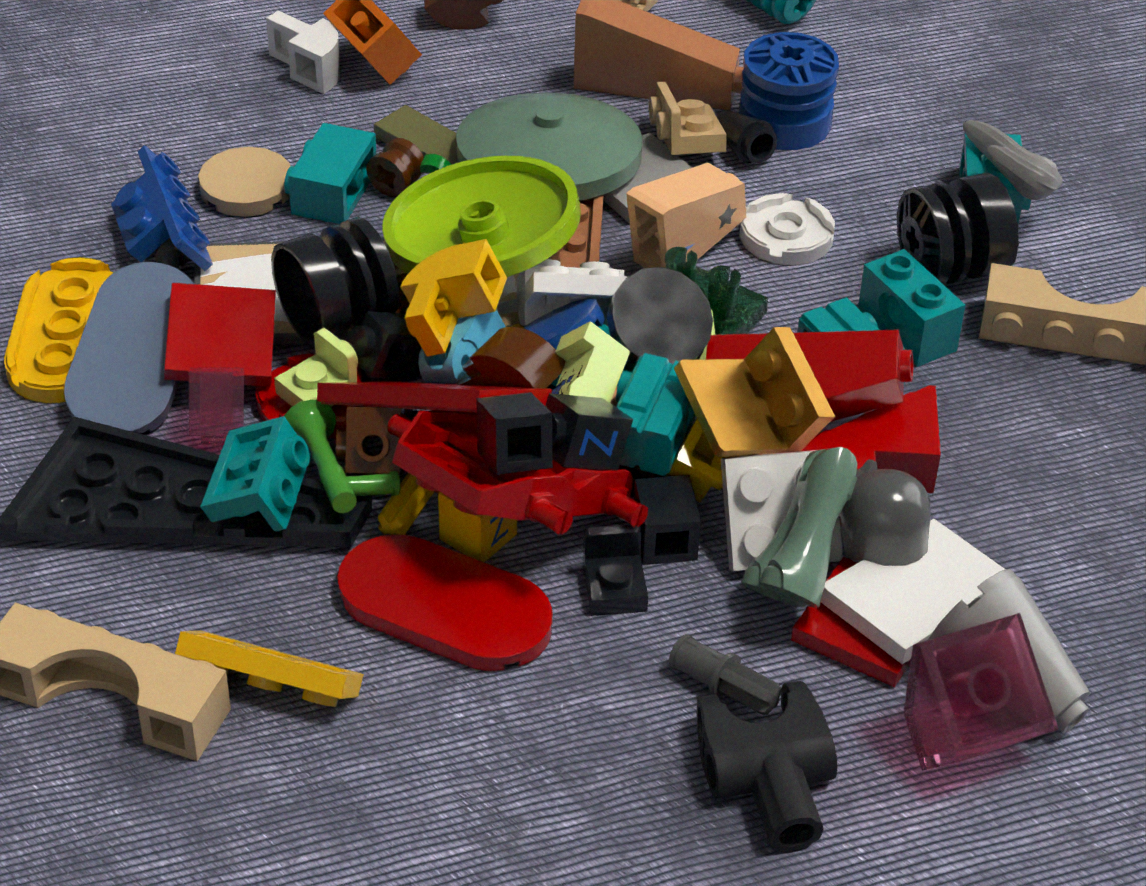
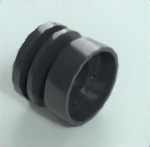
M987 172L958 178L951 181L949 185L938 182L928 186L913 187L903 192L898 203L896 216L900 250L905 249L943 285L963 281L966 276L971 279L989 276L991 263L1013 266L1019 247L1018 223L1014 205L1008 191L998 177Z
M359 216L340 223V225L334 224L322 229L320 237L313 233H308L277 244L273 248L271 255L272 276L283 312L298 336L311 346L315 345L314 333L322 328L327 329L337 337L348 333L351 324L353 326H361L367 311L396 313L399 307V286L389 251L376 229L369 221Z

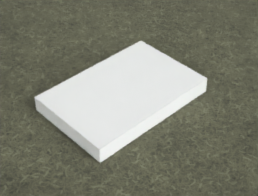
M932 519L929 527L928 552L920 560L908 565L884 566L862 560L825 582L821 603L898 662L904 664L930 647L927 644L929 637L941 620L957 603L963 600L968 605L972 600L983 594L977 588L978 585L999 571L1006 569L940 522Z

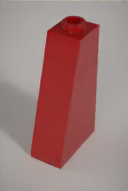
M899 330L793 333L835 415L830 422L903 402L904 382L913 381L914 364L912 350H904ZM768 333L711 335L710 341L707 344L706 360L745 359Z

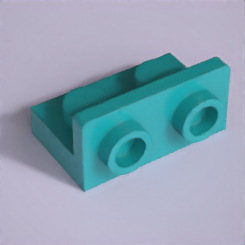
M285 416L229 430L200 506L210 521L215 522L236 516L243 517L252 512L260 511L275 532L286 529L310 461V453L305 440L297 435Z

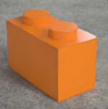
M336 0L323 13L389 85L401 74L405 73L422 55L397 25L372 0Z

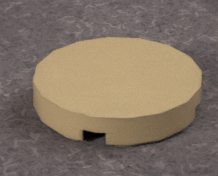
M240 147L218 153L202 165L198 174L202 200L207 205L209 202L215 204L218 212L230 216L249 217L268 213L273 210V204L281 199L283 204L290 198V194H286L284 190L285 176L290 163L281 154L266 148Z

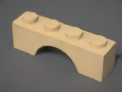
M991 263L979 339L1146 365V287L1142 286L1132 297L1118 303L1090 304L1071 299L1055 290L1047 282L1040 270Z
M16 602L0 621V696L39 708L51 699L74 690L98 688L117 692L130 699L138 707L144 744L194 761L199 760L231 710L226 670L217 668L207 661L192 660L165 651L151 643H140L112 634L104 628L98 626L90 627L59 617L49 610H38Z

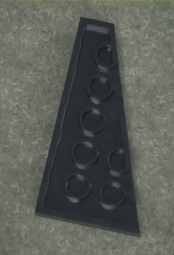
M73 417L0 516V540L352 547L372 512V495L356 497V506L351 511L338 513L333 509L322 482L303 477L288 526L284 530L275 532L260 511L252 512L243 517L236 516L211 522L200 506L220 456L219 454Z

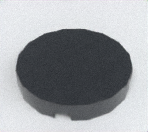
M664 267L641 269L622 282L614 293L609 305L607 323L610 336L630 351L628 360L632 363L638 362L639 357L647 353L668 358L669 363L673 364L675 360H695L702 353L711 338L713 317L709 301L695 282L681 272Z

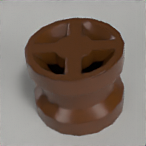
M394 138L384 146L382 152L377 153L368 161L366 166L368 178L372 185L382 194L389 197H397L410 185V182L418 180L424 174V172H420V165L424 156L411 141L404 138Z

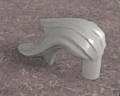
M974 120L963 123V130L967 137L1023 197L1030 200L1045 199L1062 185V176L1058 172L1056 164L1047 157L1026 150L1007 134L992 125Z

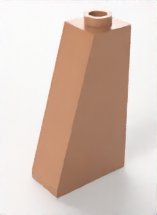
M580 0L575 17L573 89L649 99V97L656 96V82H666L677 103L682 100L695 99L709 104L711 108L723 110L731 109L735 93L740 94L743 89L742 71L744 67L739 66L740 48L619 0Z

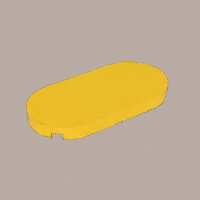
M74 257L61 259L51 263V270L41 275L39 269L29 277L24 285L6 348L4 365L10 386L16 393L26 399L41 403L66 402L64 385L97 293L103 282L113 274L108 264L92 258Z

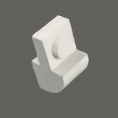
M276 11L266 18L269 55L290 65L291 79L322 94L331 90L340 79L339 39L335 26L324 18L313 25H309L281 11Z

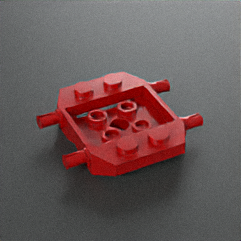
M419 411L413 420L407 418L402 413L400 415L396 413L387 424L388 432L399 438L392 463L415 476V482L420 487L430 491L441 492L454 500L453 506L464 513L540 522L558 535L564 534L569 530L573 522V516L607 513L608 515H616L633 527L641 526L648 516V508L645 505L629 498L634 479L626 469L613 471L565 468L553 460V468L500 474V476L490 471L491 467L477 452V412Z

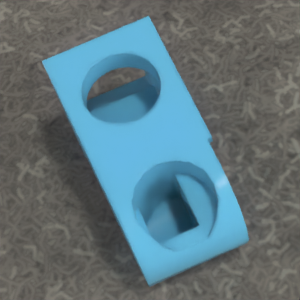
M497 310L491 313L458 318L446 353L426 356L421 348L419 370L423 380L426 383L456 384L466 374L462 366L470 360L469 357L499 329L506 327Z

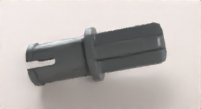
M688 634L681 636L670 652L669 666L709 686L711 695L716 694L718 697L726 695L761 715H768L773 708L777 707L780 701L779 697L782 688L779 683L741 664L740 657L735 653L724 655L696 641L695 638Z

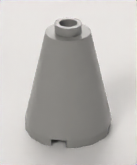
M1011 569L999 571L977 586L983 593L982 595L972 600L968 605L961 600L949 611L929 637L927 644L930 648L928 650L934 655V658L1044 732L1049 733L1058 727L1063 733H1066L1076 726L1089 712L1090 709L1084 702L1089 697L1090 691L1021 578Z

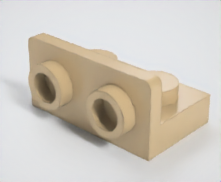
M656 82V96L649 97L648 102L649 120L651 124H656L657 137L659 140L664 139L671 155L726 152V132L711 106L695 99L682 100L677 103L666 82Z

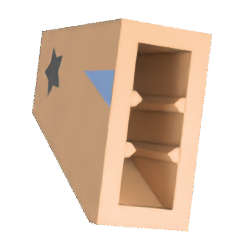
M710 163L633 187L626 193L634 262L644 268L664 267L683 273L747 218L745 183L741 182L735 175L726 173Z

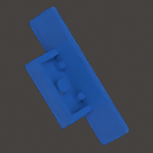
M144 145L137 152L145 173L135 182L128 183L122 187L115 200L111 203L127 252L139 262H143L168 238H171L175 247L200 268L207 271L213 265L206 248L210 242L197 226L200 218L187 201L190 197L189 191L178 179L181 171L168 155L163 152L156 155Z

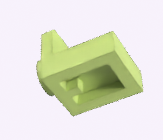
M325 328L315 332V355L275 377L276 394L293 407L302 401L317 400V383L357 382L358 358L355 350L347 341L338 339Z

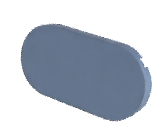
M141 262L117 270L103 282L95 298L65 380V401L69 414L72 417L90 420L139 434L147 431L149 428L151 432L163 423L170 411L180 382L179 380H164L172 283L194 284L186 274L163 263Z

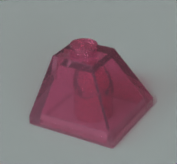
M1020 613L913 645L903 713L922 771L958 763L1059 730Z

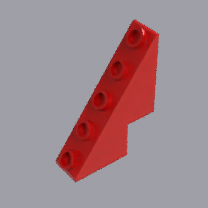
M928 385L915 392L906 393L903 395V402L865 412L858 418L836 428L825 430L814 437L801 451L843 447L850 450L856 457L857 469H860L867 460L871 459L877 462V469L904 471L922 483L927 493L934 494L941 456L936 386Z

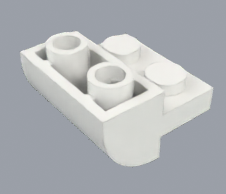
M546 259L542 263L520 272L517 277V308L520 323L523 326H527L539 317L561 306L590 298L597 300L605 317L604 325L608 326L607 313L612 297L622 282L629 276H624V270L612 269L605 262H585L580 264V268L564 267L557 260Z

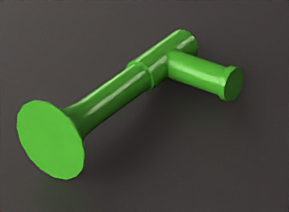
M310 399L297 403L284 415L297 435L305 440L318 468L319 477L326 494L336 512L347 513L356 506V497L399 495L400 479L397 471H390L388 474L346 477L327 440L334 432L336 425L335 412L330 405L321 404L317 400Z

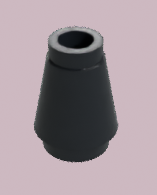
M724 110L717 116L726 132V143L743 162L762 163L772 156L777 146V136L770 123L732 110Z

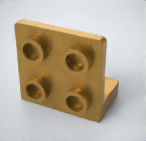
M774 327L745 359L680 360L674 367L706 439L717 457L799 452L835 417L790 327Z

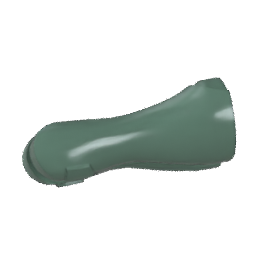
M836 447L815 450L809 453L803 463L787 515L765 550L752 560L745 570L741 580L743 586L785 604L801 608L806 606L819 608L829 565L832 533L837 518L847 500H850L857 482V461L850 450Z

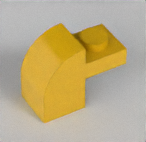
M487 239L442 249L421 261L403 280L400 287L410 303L404 317L410 334L416 337L426 356L446 353L458 318L496 311L507 276Z

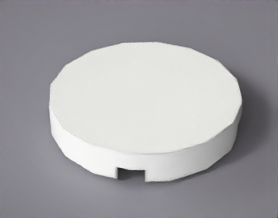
M787 193L765 195L748 204L746 207L747 218L740 223L739 238L745 249L757 258L773 264L795 266L812 263L825 256L833 246L835 221L828 209L817 201L806 197L805 201L801 202L793 200V195Z

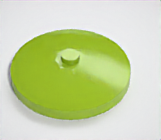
M490 156L446 166L408 186L388 207L384 215L382 231L391 260L399 269L407 274L421 261L442 249L487 239L504 273L509 277L542 263L558 252L574 235L580 222L581 209L574 181L558 166L531 157Z

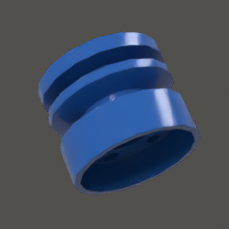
M778 32L763 35L752 41L744 51L743 89L740 93L739 113L770 123L777 136V150L809 148L825 140L832 127L834 111L833 94L836 91V78L839 71L838 54L829 44L819 38L802 33Z

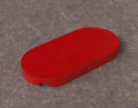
M402 534L371 538L354 547L344 557L339 566L338 584L340 596L343 599V606L353 619L370 628L468 667L484 671L505 670V664H513L519 661V666L536 659L545 650L551 639L552 607L546 594L537 585L521 576L424 539Z

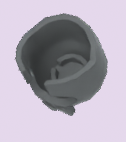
M871 459L867 460L860 469H857V482L850 500H847L840 512L844 554L847 558L867 560L884 566L908 565L920 560L928 552L931 509L930 498L926 489L915 477L904 471L877 469V462Z

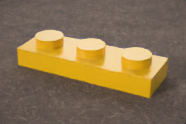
M202 630L180 631L175 654L183 657L207 661L217 668L226 670L227 674L229 669L249 674L247 684L257 688L281 692L283 684L304 689L302 699L332 707L337 706L338 699L358 697L364 675Z

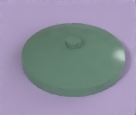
M527 93L489 102L468 114L457 130L456 157L458 163L490 156H524L540 159L564 170L574 181L579 200H585L609 193L621 187L637 173L642 161V134L634 120L621 110L605 102L566 93Z

